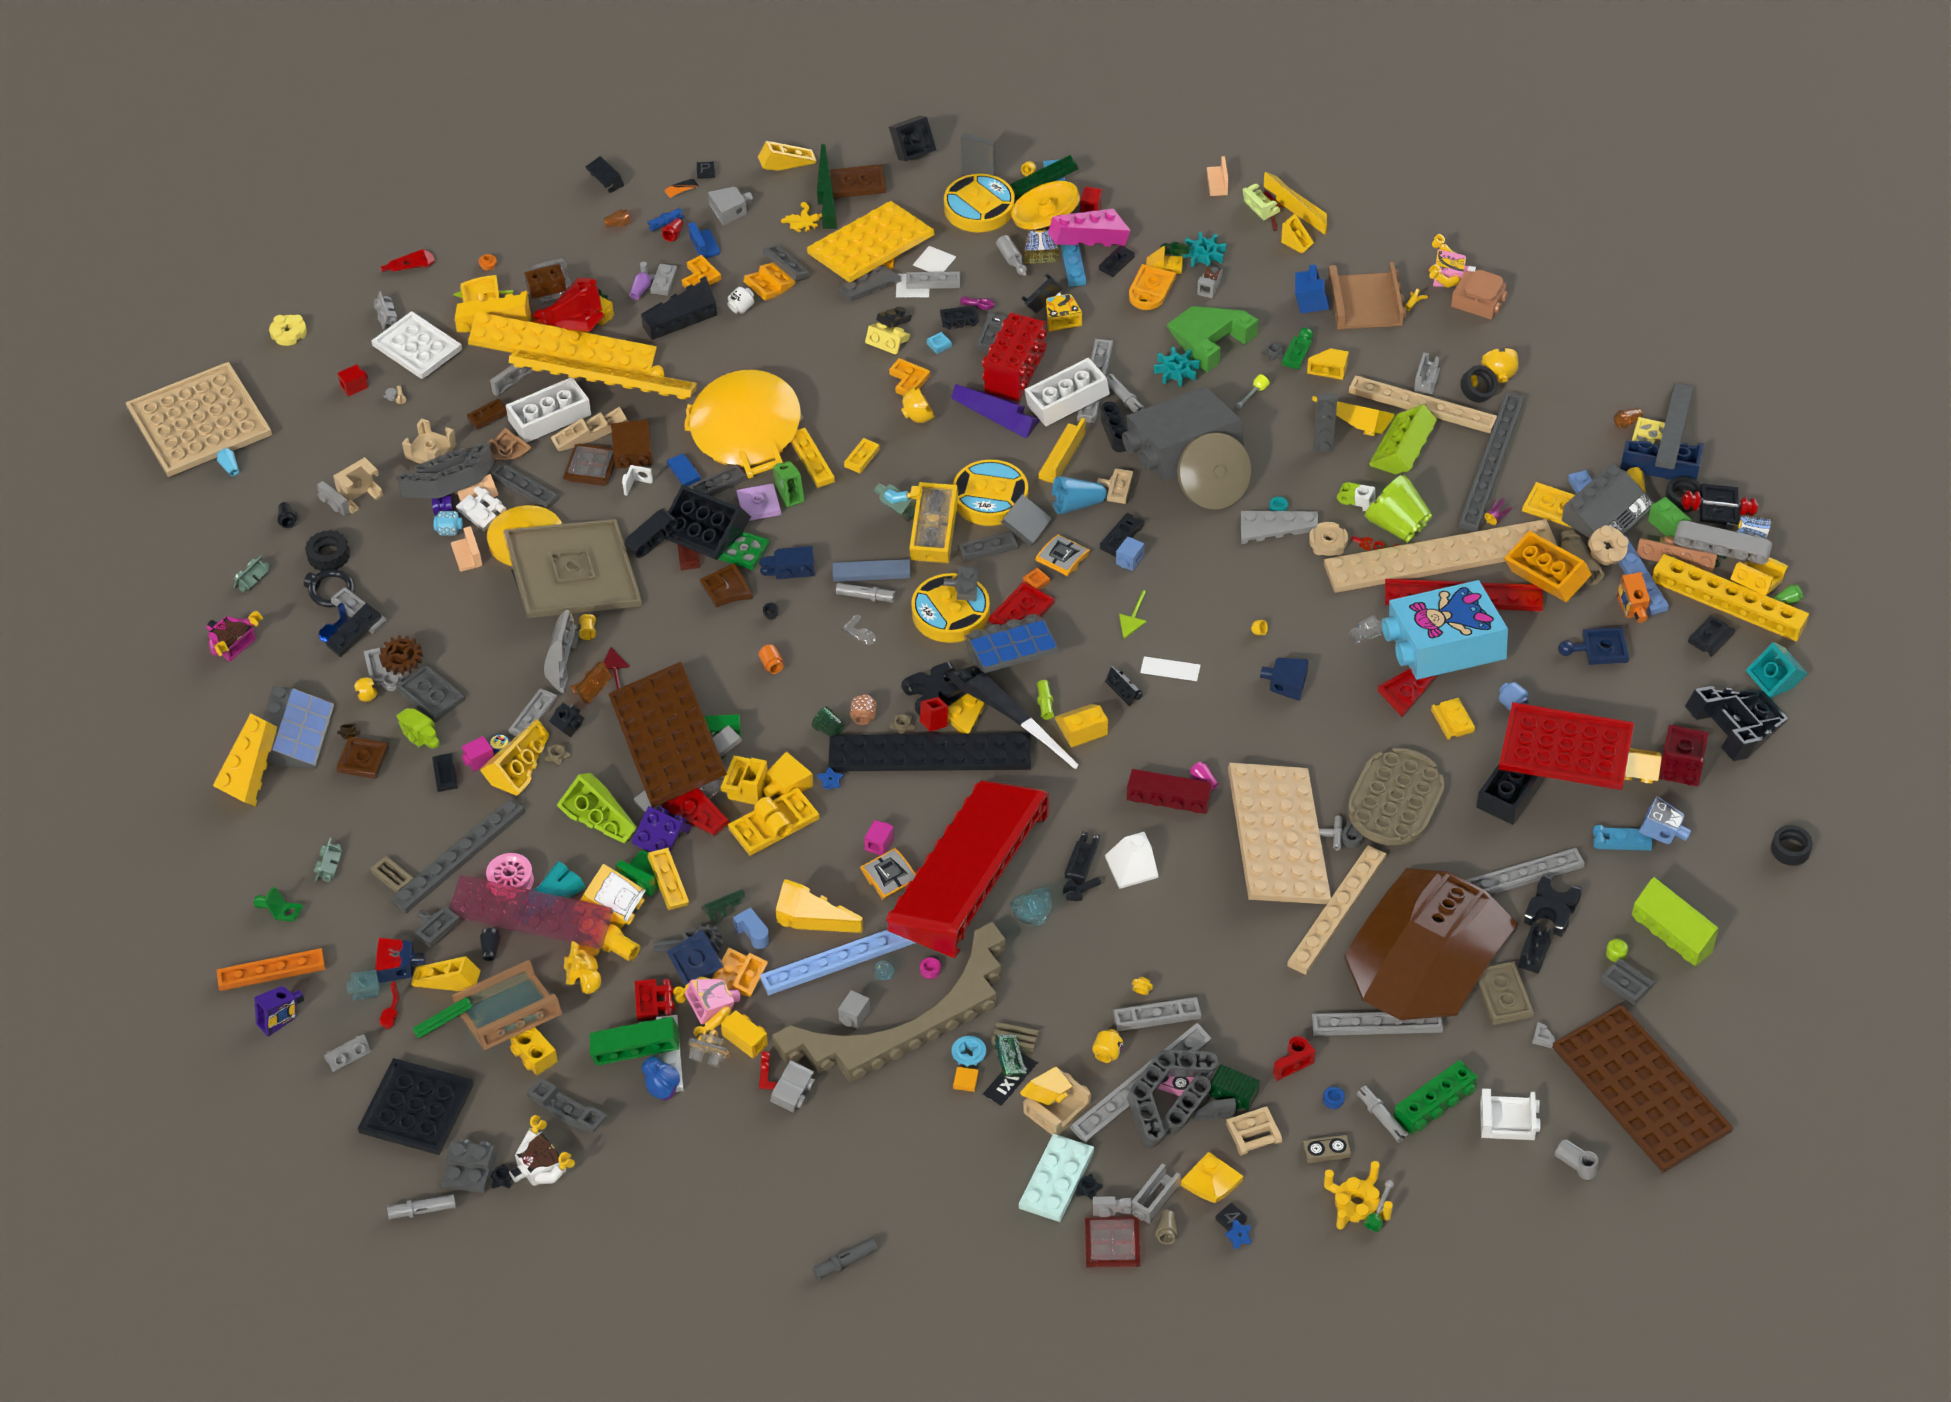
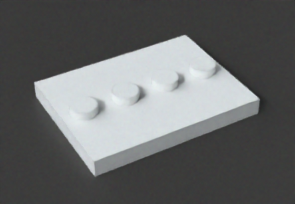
M412 311L372 340V345L421 379H424L462 350V345Z

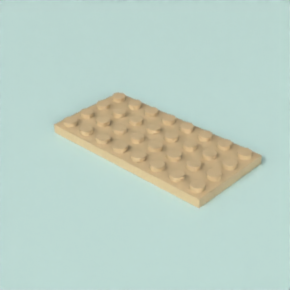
M1229 763L1228 773L1248 899L1328 904L1331 896L1308 768Z

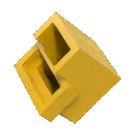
M734 755L727 770V775H725L722 782L721 791L727 792L728 799L755 805L762 799L764 794L763 788L767 786V761Z

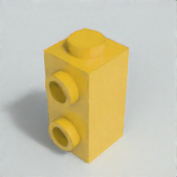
M735 1010L731 1015H727L721 1023L722 1036L753 1059L768 1046L765 1029L761 1026H756L745 1014L742 1015Z

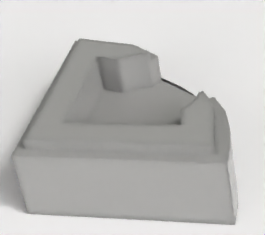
M1538 1022L1532 1044L1552 1048L1555 1042L1554 1036L1547 1029L1546 1025Z

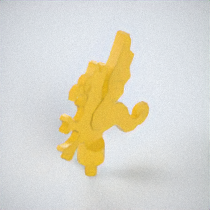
M802 202L801 207L804 209L800 213L801 216L792 214L781 219V223H790V229L801 232L799 229L806 227L805 232L810 231V226L814 229L818 227V224L813 222L819 221L822 213H815L809 216L807 214L810 210L809 205L806 202Z

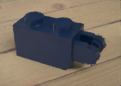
M812 546L777 549L774 552V556L762 557L759 561L761 565L760 572L764 576L776 575V579L815 576Z

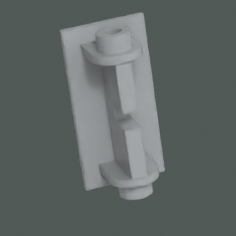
M379 291L377 299L374 300V309L377 310L378 321H380L382 329H385L386 324L394 325L398 322V317L394 311L392 299L388 296L383 297Z
M357 1035L344 1045L332 1051H326L327 1054L324 1055V1058L329 1063L332 1072L370 1053L371 1050L365 1035Z

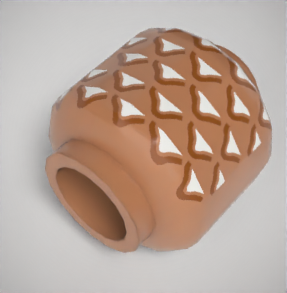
M861 694L852 699L850 716L854 722L866 725L875 719L877 708L875 699L868 694Z

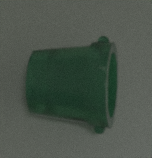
M824 706L815 715L811 727L829 737L840 734L845 723L832 712V709Z

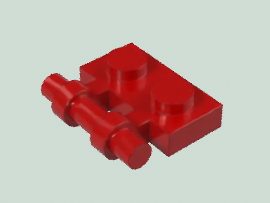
M656 979L635 981L637 1021L656 1019L658 1012L661 1011L665 1013V1016L673 1015L675 1011V1003L672 1001L674 987L671 985L670 979L663 980V985L657 986ZM657 996H663L664 1001L658 1002Z

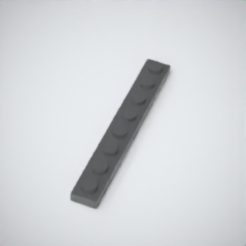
M511 797L508 798L391 897L392 903L407 914L525 813V808Z

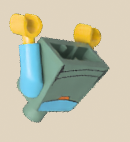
M879 483L874 490L880 496L879 500L907 522L915 514L916 501L913 499L918 500L922 496V489L919 486H912L911 493H908L907 491H900L892 484L886 487L884 484Z

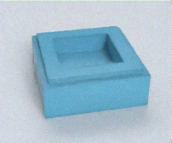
M942 332L926 339L927 345L936 354L952 347V342Z

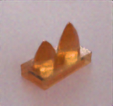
M598 662L592 670L585 673V678L581 682L571 686V690L581 697L583 703L590 704L612 676L605 664Z

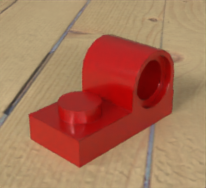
M1292 1037L1288 1042L1287 1057H1281L1274 1062L1273 1076L1277 1081L1315 1063L1316 1051L1304 1037Z

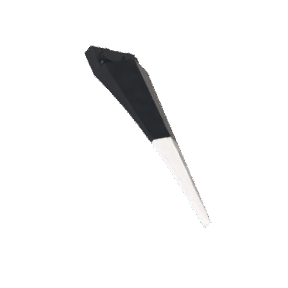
M975 666L951 672L948 678L961 691L1006 715L1045 743L1073 768L1076 769L1078 767V764L988 674Z

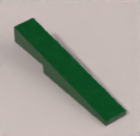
M821 144L817 201L818 205H823V229H837L826 145Z

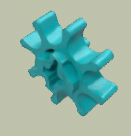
M1198 232V240L1193 241L1185 238V244L1189 245L1191 249L1188 254H1182L1183 258L1192 257L1191 267H1195L1199 262L1206 264V268L1210 265L1211 261H1218L1222 264L1223 254L1221 253H1226V243L1217 244V234H1214L1210 239H1206V237L1202 236V232Z
M1172 347L1170 356L1158 353L1157 362L1161 364H1154V374L1164 373L1162 375L1163 384H1166L1169 379H1175L1178 381V386L1181 387L1185 377L1193 381L1196 380V371L1193 369H1199L1200 360H1190L1191 350H1187L1185 354L1179 355V353L1175 352V347Z

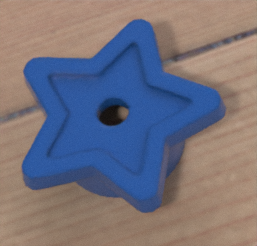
M828 768L826 773L818 774L817 778L822 781L823 789L840 788L839 780L843 778V774L834 773L831 768Z
M1233 1220V1226L1225 1233V1236L1233 1243L1234 1249H1238L1241 1244H1251L1248 1236L1251 1226H1242L1237 1220Z

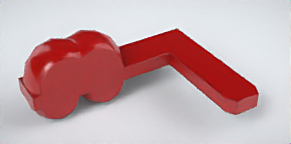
M393 981L391 983L393 995L391 1007L384 1009L379 1018L380 1025L385 1027V1029L394 1027V1019L398 1016L396 1007L400 996L396 982Z
M762 1051L759 1089L774 1090L778 1083L768 1081L769 1051Z

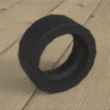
M1482 365L1473 366L1463 374L1460 381L1463 394L1469 400L1477 403L1488 400L1496 393L1498 388V380L1494 372ZM1472 375H1478L1484 379L1487 384L1486 393H1480L1473 387L1471 383Z
M1688 476L1673 478L1668 483L1665 497L1682 512L1694 511L1692 506L1686 510L1681 503L1682 498L1676 496L1673 492L1687 490L1694 494L1696 491L1699 492L1700 482Z
M1795 825L1781 827L1774 834L1771 844L1772 854L1779 862L1789 866L1803 864L1809 859L1813 846L1812 837L1806 830ZM1784 839L1796 840L1803 845L1804 850L1799 852L1788 851L1780 845V841Z

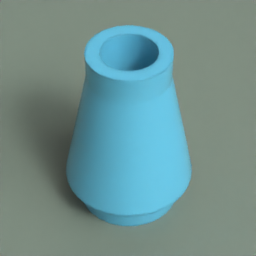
M225 448L217 453V462L228 472L229 476H236L240 470L238 469L234 452Z

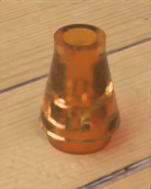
M620 209L604 217L606 228L627 226L628 223H631L627 209Z
M1639 408L1620 410L1615 414L1614 422L1619 428H1627L1636 422L1638 417L1642 418L1643 414Z

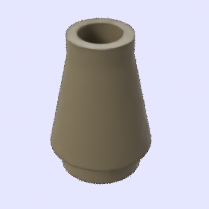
M1164 1210L1161 1213V1219L1155 1233L1158 1241L1162 1244H1172L1178 1237L1175 1214L1171 1210Z

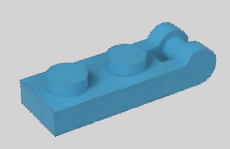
M1596 825L1592 828L1593 836H1595L1593 843L1597 849L1652 850V838L1639 833L1640 829L1605 828L1602 825Z

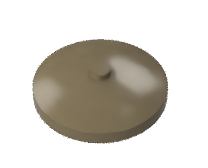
M1223 433L1200 435L1188 443L1181 453L1177 467L1179 485L1185 496L1199 507L1206 509L1229 507L1236 503L1248 488L1251 478L1249 456L1242 444L1229 435Z

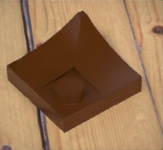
M734 563L700 579L702 587L716 608L735 601L753 599L747 583Z

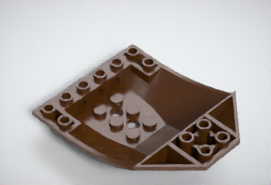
M1406 868L1372 911L1357 933L1344 958L1362 1001L1399 1020L1457 1016L1478 980L1501 947L1515 931L1518 923L1486 890L1448 871ZM1440 917L1443 919V922H1435L1432 918Z

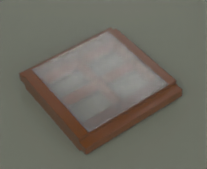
M575 444L563 479L578 483L607 485L615 465L613 448Z

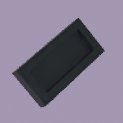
M452 753L433 756L432 761L437 791L457 789Z

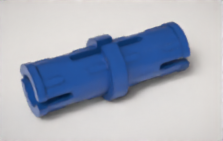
M677 208L667 214L662 213L660 217L647 221V224L651 225L649 226L650 231L653 232L658 228L666 226L676 218L683 219L684 215H680V213H683L682 210Z

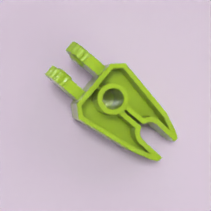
M409 708L396 715L403 734L410 742L418 747L425 744L427 747L434 749L439 746L440 742L436 738L437 733L434 729L435 723L431 718L416 709Z

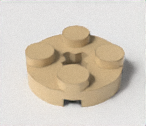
M1322 522L1317 524L1314 530L1312 528L1310 531L1309 544L1316 555H1341L1348 544V533L1345 529L1339 528L1337 523Z
M1605 525L1597 529L1590 536L1588 547L1590 546V554L1594 560L1602 565L1619 563L1625 557L1629 542L1627 537L1619 530ZM1604 542L1610 543L1612 548L1606 549Z

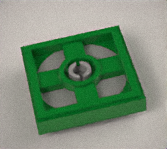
M743 532L719 557V560L754 570L770 545L769 539Z

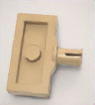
M1115 469L1113 476L1109 480L1098 478L1097 483L1102 484L1103 487H1108L1107 501L1126 504L1133 479V471Z

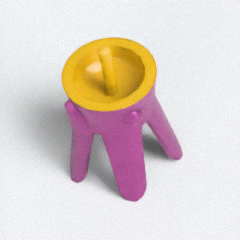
M1495 499L1491 509L1484 515L1487 523L1496 525L1512 509L1508 507L1498 513L1505 499H1501L1494 507L1497 500Z

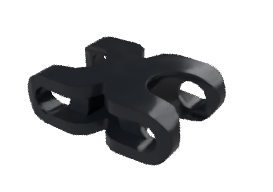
M945 662L934 666L931 669L930 676L924 672H919L903 680L901 688L906 695H923L915 702V711L918 715H920L921 701L939 697L946 705L950 706L967 694L961 691L955 684L947 683L950 681L949 675L952 671H955L952 663Z
M1543 874L1537 885V893L1535 897L1531 898L1526 909L1523 923L1532 926V923L1538 919H1549L1555 925L1553 934L1563 937L1569 925L1570 915L1575 912L1579 903L1582 887L1572 885L1567 892H1557L1551 886L1553 877Z

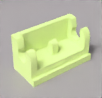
M1258 184L1243 188L1244 202L1263 220L1280 212V208L1275 206L1277 202L1270 201L1260 189L1253 192L1259 187Z

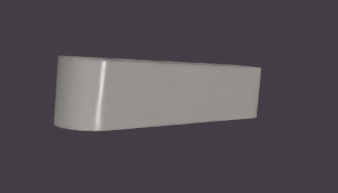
M1690 521L1678 522L1673 538L1674 543L1679 546L1756 564H1766L1772 548V543L1764 538Z

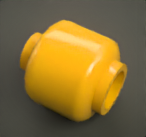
M1108 1029L1107 1031L1099 1032L1092 1047L1095 1057L1105 1063L1116 1060L1123 1047V1040L1115 1030Z

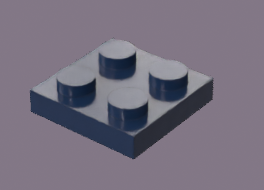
M704 930L667 951L685 985L690 983V980H695L699 977L707 978L725 967Z

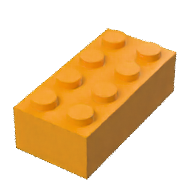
M1530 530L1504 557L1511 572L1566 603L1592 575L1584 560Z

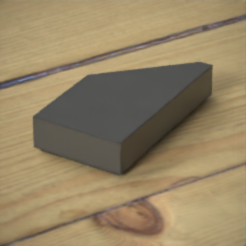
M1235 1098L1210 1102L1194 1113L1195 1121L1235 1117Z

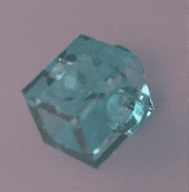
M376 970L350 974L349 981H346L347 993L351 994L352 1001L378 997L380 988Z

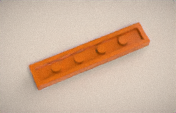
M322 948L216 969L220 991L326 970Z

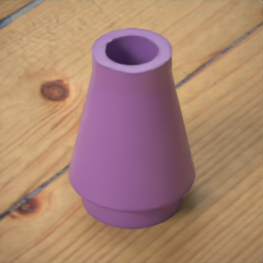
M639 273L635 276L629 294L631 298L639 300L640 296L651 286L650 276L645 273Z

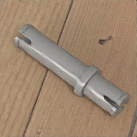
M1109 374L1112 379L1106 376L1108 386L1123 401L1125 407H1129L1134 413L1145 409L1137 400V397L1130 393L1114 374Z
M837 583L836 595L871 599L872 602H877L878 600L894 603L895 591L879 589L876 586L869 588Z
M1367 1085L1361 1087L1360 1089L1363 1092L1361 1093L1358 1090L1356 1095L1366 1104L1367 1110L1379 1119L1397 1142L1403 1141L1404 1138L1402 1136L1406 1138L1408 1132L1403 1129L1384 1107V1102L1377 1098Z
M452 1194L415 1202L407 1200V1203L387 1206L389 1220L407 1216L414 1218V1215L455 1209V1197Z

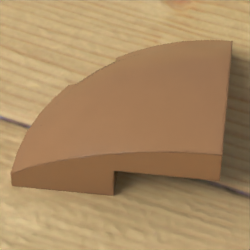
M506 427L494 440L491 438L488 442L495 461L514 460L522 457L532 449L531 446L520 437L515 436Z

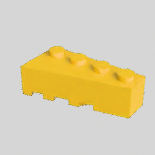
M527 291L521 292L520 295L506 294L504 298L498 299L490 297L487 301L482 302L474 300L458 303L455 313L457 332H471L476 312L531 322Z
M250 713L213 786L256 807L258 801L256 796L258 790H261V778L263 771L267 768L268 763L266 760L273 746L277 726Z

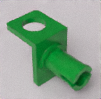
M272 887L267 896H255L253 902L254 906H256L255 908L268 909L274 919L280 921L294 922L303 909L302 904L286 902L276 887ZM289 909H295L292 915L285 916Z

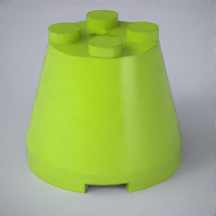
M1400 475L1382 491L1383 493L1375 502H1372L1366 510L1364 517L1369 522L1409 543L1415 537L1417 531L1420 533L1427 526V522L1433 515L1410 479L1405 475Z

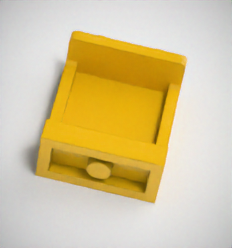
M1769 557L1766 564H1756L1748 561L1745 564L1738 562L1731 580L1766 596L1782 583L1788 565Z

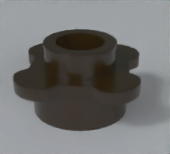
M349 723L341 725L337 734H340L343 739H349V737L359 735L360 731H357L356 724Z

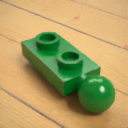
M1302 328L1299 331V337L1294 336L1282 359V366L1300 370L1312 344L1313 331L1310 328Z

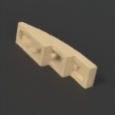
M618 407L605 416L600 412L586 422L581 418L550 438L557 450L563 451L574 448L575 444H586L612 433L611 423L629 421L621 408Z

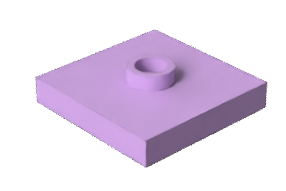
M773 483L736 490L740 508L751 516L749 521L781 515Z

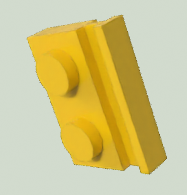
M1459 698L1441 702L1437 706L1435 704L1432 705L1431 711L1447 740L1452 736L1458 737L1475 731V726Z

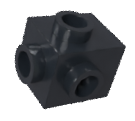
M563 702L556 708L549 722L569 737H572L575 731L581 727L585 718L579 714L581 712L579 708L573 704L568 706Z

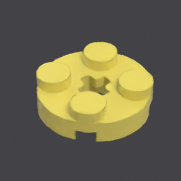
M277 315L269 327V332L272 340H276L277 344L289 346L296 344V340L303 339L306 336L307 329L301 315Z

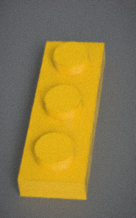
M669 848L649 852L648 859L668 910L688 906L689 900Z

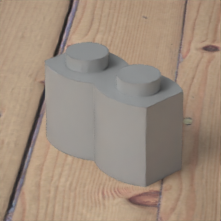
M790 1060L771 1094L770 1102L794 1113L797 1107H802L806 1096H803L806 1090L810 1091L814 1085V1071Z

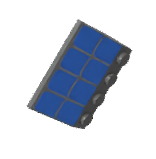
M1037 614L1027 615L1025 619L1021 620L1012 619L1003 625L994 624L985 630H972L969 632L970 634L964 635L968 657L984 673L1060 652L1044 619Z
M273 686L263 720L277 726V731L266 762L270 765L316 769L335 704L294 688Z

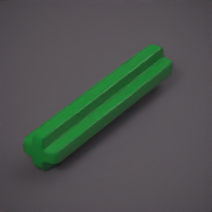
M465 997L413 1027L416 1037L421 1038L472 1008L470 1000Z

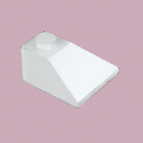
M1145 832L1124 837L1105 855L1119 889L1158 878L1152 847Z

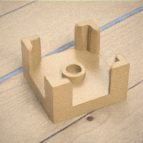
M422 418L417 423L419 435L414 442L410 444L409 438H406L402 443L405 459L419 464L450 453L457 445L454 429L446 427V436L432 432L430 422Z
M365 457L333 475L337 492L347 499L352 514L359 510V507L352 500L368 492L374 499L383 496L382 489L373 481L372 476H379L378 469Z

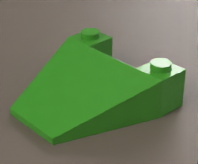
M1191 306L1167 324V328L1185 352L1191 350V360H1200L1199 367L1205 372H1209L1220 363L1221 348L1215 342L1226 334H1230L1243 344H1247L1258 334V319L1242 310Z

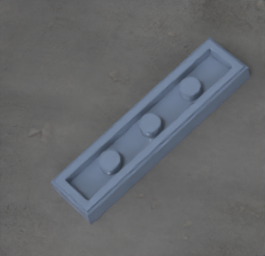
M910 559L832 563L833 582L910 578Z

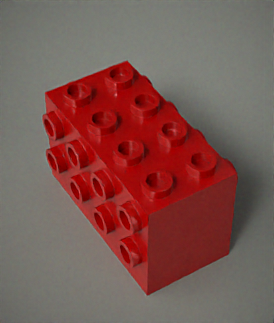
M1011 312L1007 319L1003 320L1001 331L997 332L994 344L991 343L988 355L984 356L982 361V367H984L982 379L984 380L986 393L1020 402L1047 348V343L1045 342L1047 335L1045 321Z

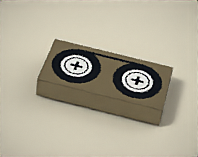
M1347 1135L1303 1141L1307 1163L1351 1158Z

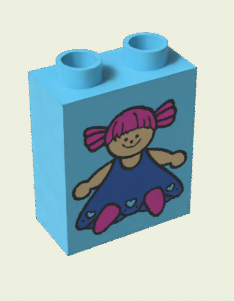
M1479 580L1389 600V617L1383 618L1381 622L1384 637L1387 641L1394 640L1396 642L1395 651L1400 666L1408 665L1416 680L1507 658L1508 628Z

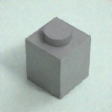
M851 990L838 1008L839 1021L845 1026H852L858 1029L870 1012V998Z

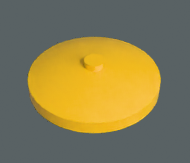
M1054 181L1042 184L1028 191L1016 201L1011 210L1012 219L1015 225L1022 229H1039L1050 226L1053 216L1070 214L1077 207L1080 194L1077 187L1071 182Z
M524 505L508 509L498 515L488 528L487 542L489 550L497 560L512 566L503 535L504 530L562 524V522L555 513L540 506Z

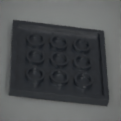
M393 1058L358 1126V1132L440 1155L474 1085L473 1080Z

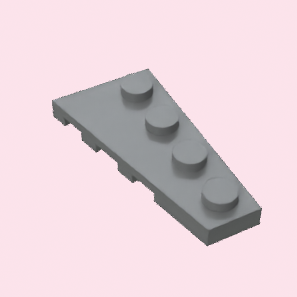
M1241 511V544H1246L1248 540L1254 539L1263 541L1265 537L1271 536L1280 538L1288 533L1293 535L1308 533L1312 528L1314 530L1317 527L1318 514L1312 511Z

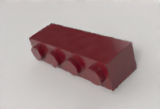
M1137 769L1131 770L1127 785V800L1164 806L1176 810L1192 811L1194 813L1207 814L1212 794V782Z

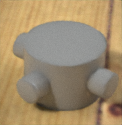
M388 388L385 391L386 395H383L384 399L387 398L389 401H395L397 391L394 388Z

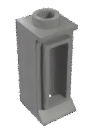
M1162 1163L1131 1201L1133 1215L1138 1220H1144L1150 1224L1151 1220L1174 1191L1181 1187V1174L1176 1173L1173 1178L1166 1174V1165ZM1161 1184L1164 1185L1165 1188L1149 1208H1146L1144 1206Z

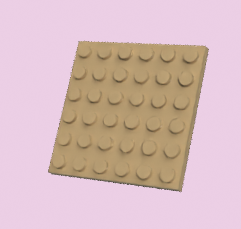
M229 362L125 402L131 416L168 477L217 458V453L222 449L228 448L234 451L272 435L270 427Z

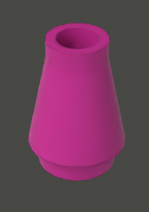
M1200 761L1189 771L1191 778L1194 780L1212 782V791L1219 784L1206 763L1203 764Z

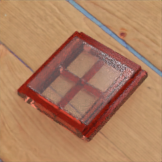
M1139 1217L1085 1218L1086 1268L1140 1267Z

